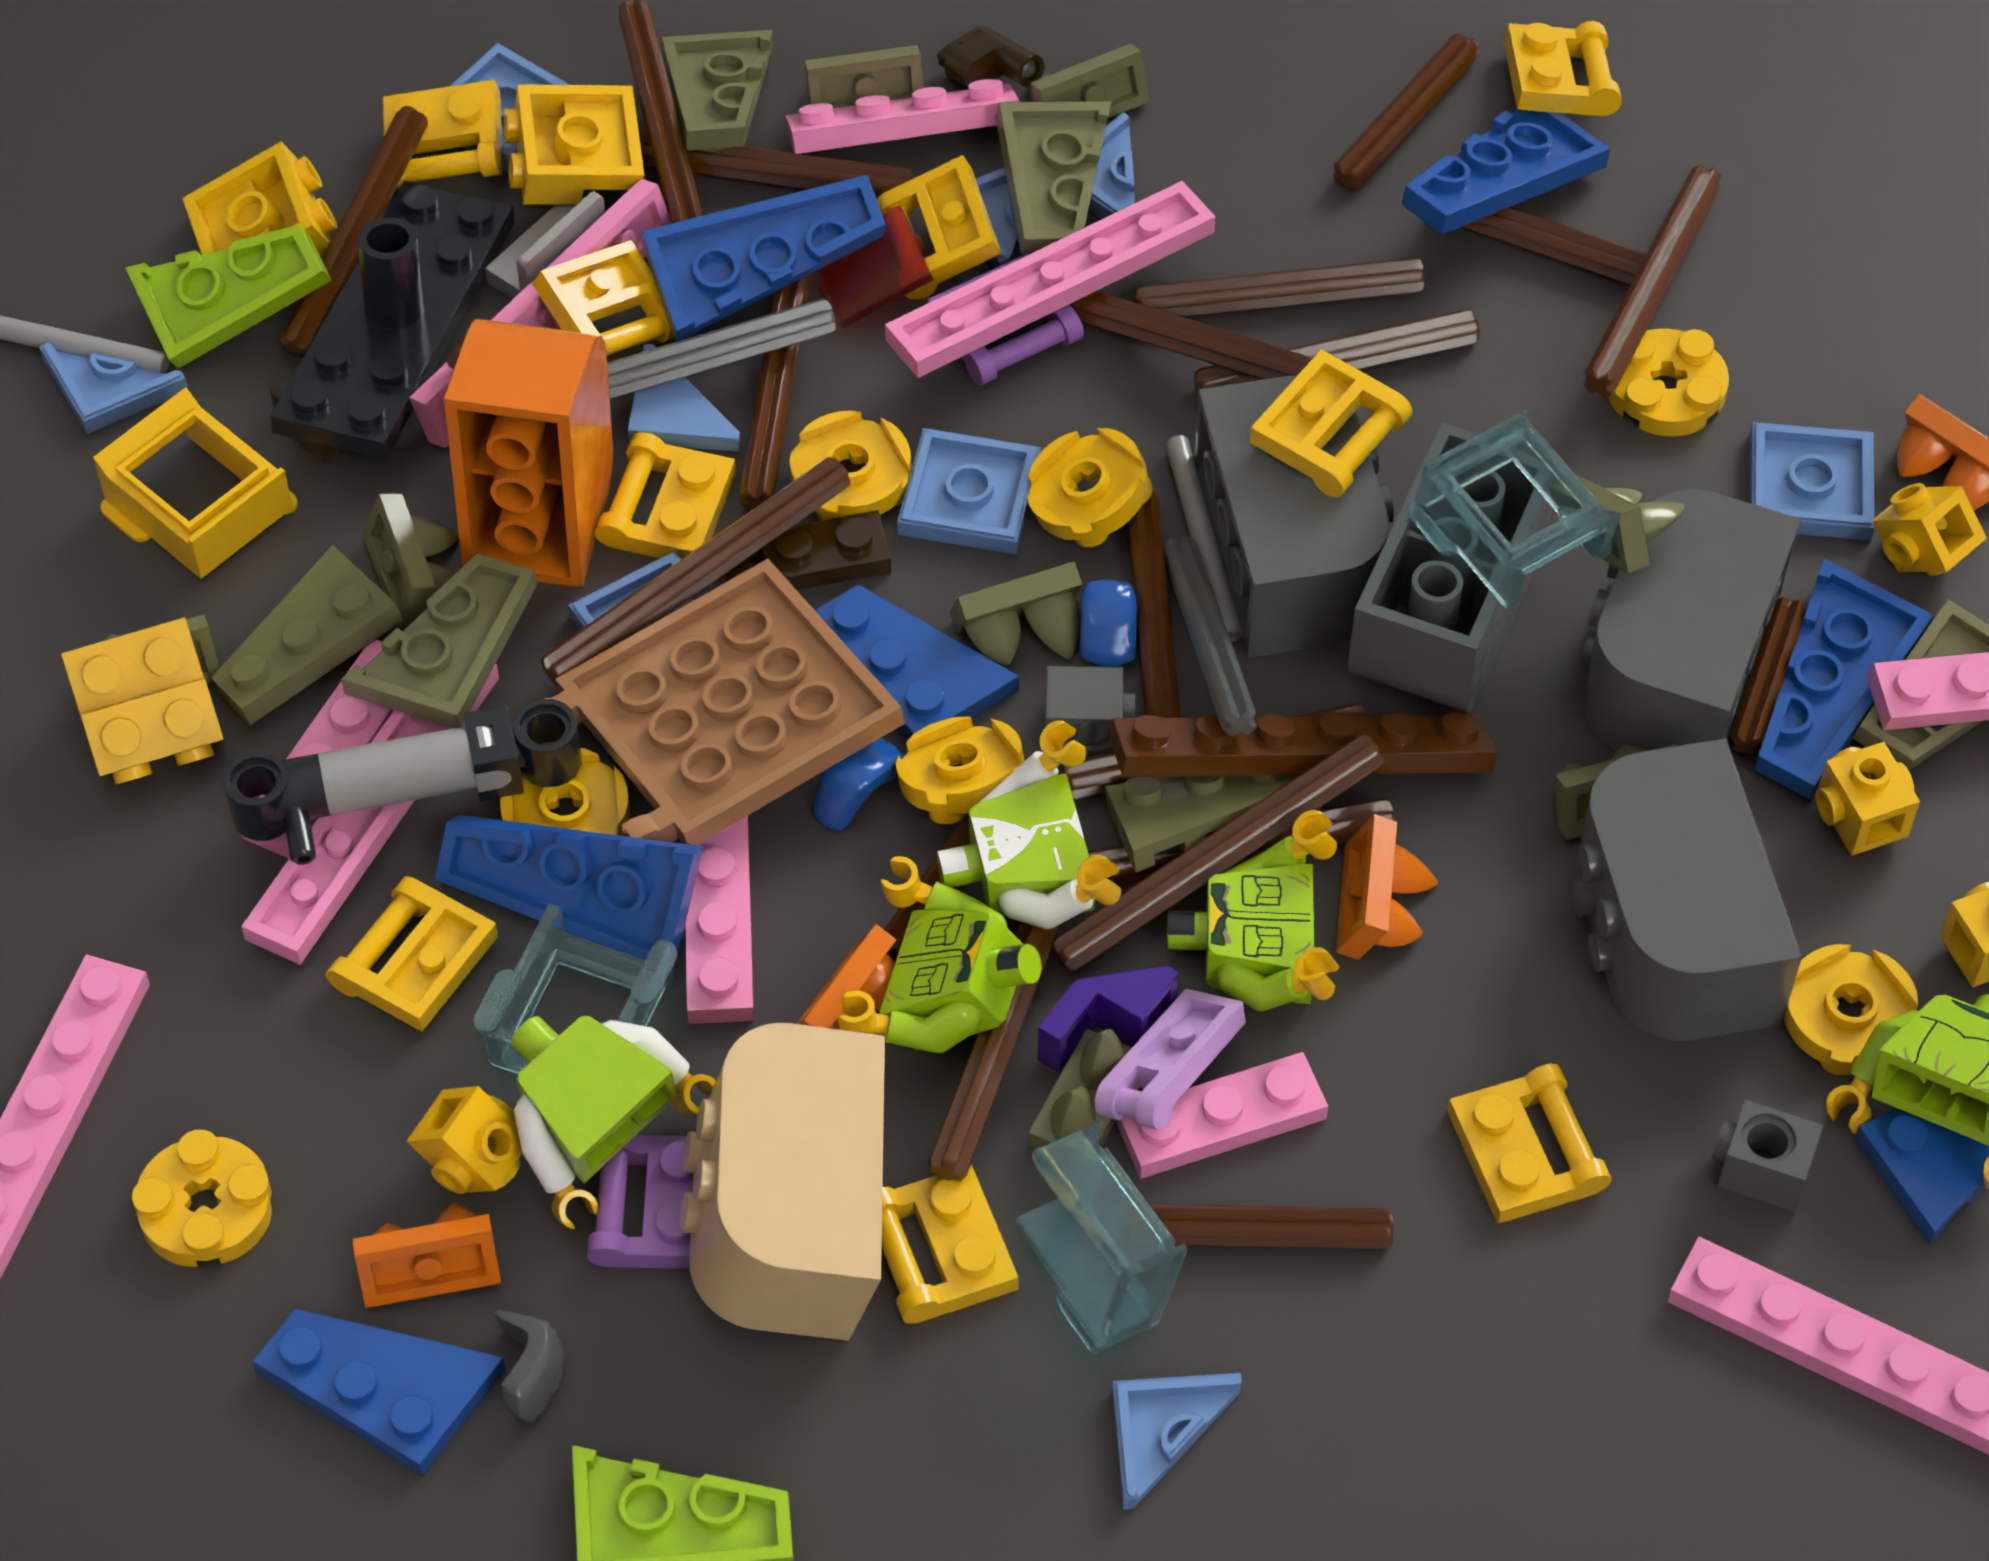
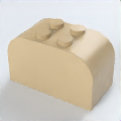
M772 1023L748 1031L729 1050L709 1098H703L700 1103L696 1132L689 1131L686 1136L683 1152V1171L693 1173L692 1192H685L680 1214L681 1233L690 1234L689 1265L693 1284L705 1304L726 1321L753 1330L849 1341L881 1281L885 1036L793 1023Z

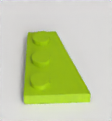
M301 225L235 240L230 248L200 255L194 250L175 255L174 262L149 267L146 263L125 267L168 359L178 369L332 281L310 235Z
M572 1445L577 1561H793L788 1491L705 1474L701 1478L660 1470L658 1463L634 1458L631 1464L598 1457L596 1450Z

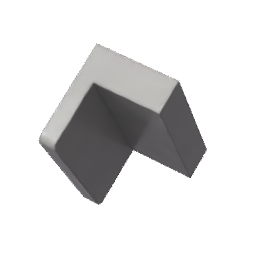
M592 191L576 206H553L485 268L487 284L513 300L537 277L541 270L546 269L605 213L604 198Z

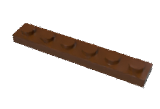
M1452 712L1446 715L1389 713L1384 716H1346L1331 713L1324 716L1289 717L1279 714H1267L1262 717H1254L1256 727L1250 734L1247 735L1239 732L1233 737L1227 735L1222 730L1218 716L1213 714L1183 718H1161L1154 715H1143L1138 718H1113L1109 738L1122 777L1301 775L1363 734H1367L1376 742L1385 760L1383 766L1372 774L1492 773L1497 754L1481 716L1460 712Z

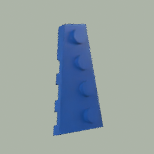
M1505 110L1493 119L1491 129L1482 136L1474 133L1462 143L1460 153L1454 157L1445 155L1405 186L1401 205L1423 220L1427 226L1435 229L1442 235L1606 168L1611 148L1562 113L1515 110L1513 113Z
M868 175L644 230L642 231V245L675 341L678 342L883 237L885 234V221Z
M1823 559L1757 758L1755 771L1811 800L1819 788L1826 761L1848 747L1858 727L1875 704L1866 677L1874 663L1906 660L1931 624L1934 615Z
M457 815L446 823L434 880L667 970L677 960L704 846Z

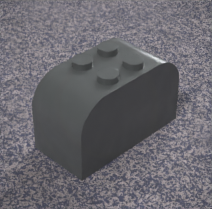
M1283 376L1198 389L1194 461L1242 627V641L1247 658L1334 645L1350 640L1355 607L1386 543L1389 523H1392L1394 520V508L1388 486L1379 487L1376 474L1379 471L1377 448L1371 452L1353 473L1354 481L1345 493L1339 498H1332L1321 492L1312 478L1249 443L1251 426L1297 376ZM1356 411L1321 450L1334 457L1361 427Z
M1441 422L1355 607L1348 660L1349 673L1466 713L1472 712L1482 694L1534 573L1550 520L1560 460Z
M1700 489L1674 491L1653 501L1684 504L1685 510L1665 532L1646 543L1650 561L1649 566L1626 573L1609 564L1607 577L1610 580L1606 590L1599 588L1588 619V624L1592 626L1585 640L1580 661L1590 664L1583 694V713L1589 728L1601 742L1616 751L1619 746L1624 744L1653 750L1673 744L1681 746L1724 738L1728 740L1765 628L1769 623L1776 600L1781 597L1801 522L1800 518L1716 492Z
M1727 739L1638 752L1615 760L1598 775L1591 790L1575 865V879L1571 883V894L1577 916L1579 918L1587 917L1592 932L1588 939L1592 966L1596 972L1604 971L1611 996L1618 1010L1633 1026L1642 1032L1670 1041H1691L1782 1025L1802 956Z

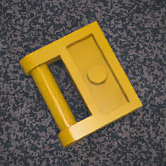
M1586 21L1576 27V29L1551 27L1543 23H1532L1529 25L1508 23L1503 42L1517 110L1609 116L1620 108L1622 104L1620 88L1611 79L1605 53L1608 48V37L1606 29L1601 23ZM1570 57L1583 58L1589 86L1575 84Z
M495 80L383 97L384 136L396 112L404 106L413 107L427 117L428 126L414 154L478 145L475 150L411 159L395 191L400 189L404 181L419 182L481 172L483 177L503 174L501 96Z
M964 155L886 191L877 198L885 226H888L902 268L899 280L904 295L909 299L926 298L934 293L939 283L1002 254L974 173ZM919 207L921 208L936 252L924 259L922 258L909 220L913 210Z
M632 240L541 270L532 282L533 287L562 330L602 336L605 341L607 356L654 339L658 342L675 339L652 271ZM638 305L642 307L647 315L645 318L602 333H598L592 324L593 321Z
M1321 349L1251 426L1249 443L1312 478L1317 488L1327 496L1339 498L1352 485L1354 481L1353 473L1391 430H1399L1412 416L1413 410L1409 401L1399 392ZM1360 405L1373 413L1334 457L1321 450Z
M647 432L635 433L626 451L629 462L609 511L600 515L594 531L595 537L602 544L614 549L655 558H662L675 551L680 559H683L712 538L736 476L735 459L664 444L659 437ZM651 470L666 473L646 526L633 523L631 520Z
M405 876L391 892L393 901L348 956L338 957L326 971L325 976L331 985L344 995L349 997L358 996L423 1032L498 938V931L494 921L421 881ZM423 915V919L380 972L376 974L370 971L412 917H421Z
M1545 1064L1533 1069L1525 1077L1449 1099L1447 1113L1497 1224L1595 1195L1606 1189L1612 1182V1177L1604 1160L1594 1157L1564 1092L1568 1086L1560 1066L1557 1064ZM1541 1104L1571 1170L1558 1175L1554 1174L1524 1109L1525 1107Z
M972 1164L967 1176L962 1181H947L944 1179L940 1181L938 1180V1175L896 1189L882 1187V1250L900 1293L896 1299V1304L905 1323H920L1019 1290L1018 1274ZM916 1215L943 1283L935 1286L925 1284L899 1219Z

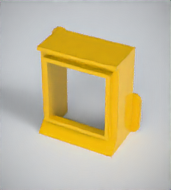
M187 387L93 456L104 495V500L100 505L102 515L135 542H145L152 538L200 579L204 578L284 514L294 512L298 506L297 497L289 490L285 470L281 467L279 469L274 467L201 408ZM185 430L191 440L242 480L191 521L185 519L130 473Z

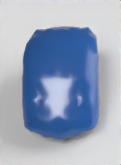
M1101 579L1090 581L1083 587L1080 619L1081 658L1085 661L1091 662L1096 666L1115 667L1129 663L1135 658L1137 602L1134 588L1128 582Z
M880 738L821 772L815 795L813 815L818 822L831 830H845L862 804L875 789L898 778L895 763L898 755L901 759L905 755L900 753L891 742Z

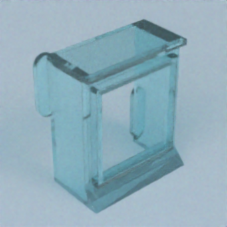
M1526 410L1425 463L1415 500L1411 503L1408 511L1411 520L1438 552L1447 556L1458 552L1506 610L1517 604L1525 575L1581 545L1590 556L1596 559L1608 557L1612 550V539L1621 514L1606 510L1528 421L1529 413ZM1511 461L1517 465L1555 509L1560 519L1513 546L1463 489V487Z
M549 903L515 970L505 969L495 975L474 1016V1026L483 1036L490 1065L519 1074L529 1064L511 1046V1039L517 1029L532 1017L558 964L631 989V994L617 1021L647 1026L665 988L675 980L673 965L677 958L675 945L669 941L657 940L650 949L646 960L567 933L561 907Z
M1102 1120L1049 1145L1033 1150V1160L1037 1169L1055 1192L1058 1199L1017 1217L1015 1221L1016 1228L1062 1290L1057 1294V1303L1061 1312L1089 1351L1094 1355L1160 1323L1188 1250L1185 1244L1178 1247L1174 1246L1176 1240L1108 1148L1103 1149L1098 1143Z

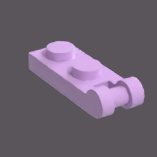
M1185 989L1102 1080L1095 1096L1097 1114L1114 1120H1122L1126 1116L1136 1118L1140 1126L1155 1130L1164 1129L1172 1116L1173 1105L1245 1025L1243 1001Z

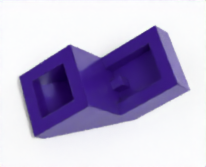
M1161 966L1076 979L1038 1026L1037 1060L1060 1073L1067 1064L1086 1028L1091 1031L1095 1027L1101 1030L1112 1029L1120 1041L1133 1047L1177 999L1179 972L1169 966Z

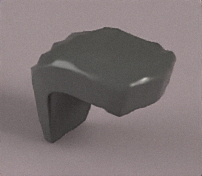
M496 1310L494 1315L499 1320L504 1333L525 1347L524 1352L510 1374L501 1384L504 1405L523 1421L532 1423L536 1421L538 1415L544 1412L546 1405L563 1381L565 1376L564 1365L567 1358L566 1351L562 1346V1340L557 1335V1330L548 1321L507 1310Z

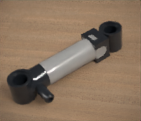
M539 699L528 703L518 711L513 721V728L508 705L463 713L464 727L280 760L275 755L265 752H250L239 756L229 764L224 773L223 787L232 821L240 834L255 841H269L282 836L286 832L290 860L297 865H306L316 858L310 819L472 789L478 790L479 801L524 793L521 773L530 783L541 787H557L568 783L577 775L582 766L577 718L573 710L565 703L554 699ZM260 795H266L261 798H254Z

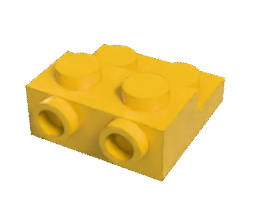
M517 84L514 108H505L504 140L505 143H516L517 153H510L509 185L510 188L522 189L523 205H577L582 201L584 190H629L640 179H644L633 86Z
M282 141L182 198L201 254L230 248L235 240L301 225L310 235L321 257L331 242L329 233L338 228L335 217L324 200L315 198L314 191L322 187V181L316 169L307 157L303 156L297 159Z
M185 617L61 653L99 776L112 773L115 784L138 779L153 773L150 761L173 754L177 766L213 756L214 752L211 743L224 739Z

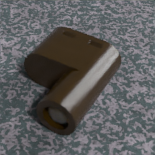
M982 25L949 43L937 54L938 64L944 68V75L966 88L972 82L984 79H998L1003 75L1024 87H1031L1030 83L1041 79L1045 69L1044 61L1039 55L991 28Z

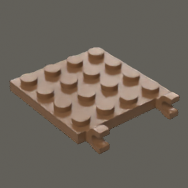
M769 559L755 565L556 678L559 694L552 698H544L563 702L570 707L577 718V723L583 722L655 809L649 814L636 816L621 824L623 833L627 837L673 842L679 838L683 844L689 845L702 843L905 724L903 710L899 703Z

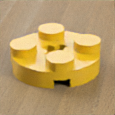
M1676 329L1647 330L1615 392L1608 396V399L1613 409L1622 418L1625 411L1630 417L1639 420V429L1649 434L1665 437L1689 435L1704 428L1707 419L1716 412L1719 414L1723 408L1729 385L1728 369L1722 356L1714 349L1713 338L1706 332L1696 329L1688 331ZM1659 376L1673 377L1677 379L1676 388H1665L1663 381L1653 379Z
M839 411L817 418L809 423L799 434L800 442L794 448V451H791L789 459L791 482L827 457L833 456L839 462L850 459L854 465L865 464L861 470L848 473L850 479L848 488L815 510L820 520L877 510L879 515L894 506L902 504L911 473V452L905 436L893 423L881 418L880 425L874 421L862 420V412Z
M1097 428L1100 435H1088L1082 438L1078 431L1065 434L1045 447L1032 463L1028 475L1031 482L1029 494L1027 493L1028 504L1039 524L1050 534L1064 540H1075L1082 547L1098 546L1107 539L1110 533L1118 530L1131 520L1142 504L1151 497L1153 491L1152 483L1148 477L1146 464L1139 449L1128 436L1114 429ZM1100 477L1098 483L1093 488L1080 492L1077 486L1080 481L1085 479L1093 482Z
M954 717L935 722L920 729L907 740L908 753L902 759L898 755L895 763L903 796L913 806L928 811L930 819L935 823L952 824L960 821L968 813V810L974 805L979 804L986 795L1025 762L1020 737L1012 727L994 719H990L992 728L984 726L973 727L971 717Z
M581 748L582 766L577 775L566 784L557 787H541L530 783L521 773L524 793L500 797L502 820L622 836L624 833L621 824L627 822L630 818L627 784L623 775L615 766L613 771L608 765L600 762L599 754ZM572 798L573 805L580 807L578 811L566 816L549 811V809L558 808L559 799Z
M1834 944L1817 949L1801 960L1785 1011L1784 1022L1791 1037L1804 1052L1820 1061L1826 1071L1834 1075L1846 1076L1850 1074L1851 1068L1874 1027L1886 1019L1917 1010L1918 995L1908 973L1888 955L1873 950L1872 955L1869 956L1861 952H1850L1852 945ZM1843 997L1850 1004L1861 1001L1865 1007L1862 1009L1860 1017H1850L1841 1013L1838 1010L1839 1002L1837 998Z
M207 1130L190 1131L183 1135L178 1143H174L158 1153L141 1173L132 1193V1200L139 1224L148 1245L167 1261L185 1267H198L197 1261H210L219 1258L220 1263L223 1264L241 1257L251 1250L263 1237L270 1224L272 1214V1191L264 1164L260 1158L242 1143L226 1137H215L213 1133ZM204 1190L215 1191V1198L219 1204L211 1210L206 1206H201L195 1212L188 1210L192 1204L191 1197L194 1194Z

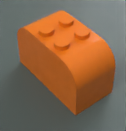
M476 319L468 329L444 397L462 567L479 553L535 570L537 582L583 588L596 542L594 531L600 515L604 513L612 476L613 440L607 353L604 338L600 335Z

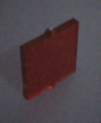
M900 205L882 214L885 221V234L883 237L817 270L822 280L819 291L824 298L830 299L838 321L843 328L934 280L921 251L925 243L920 235L913 233L905 212Z

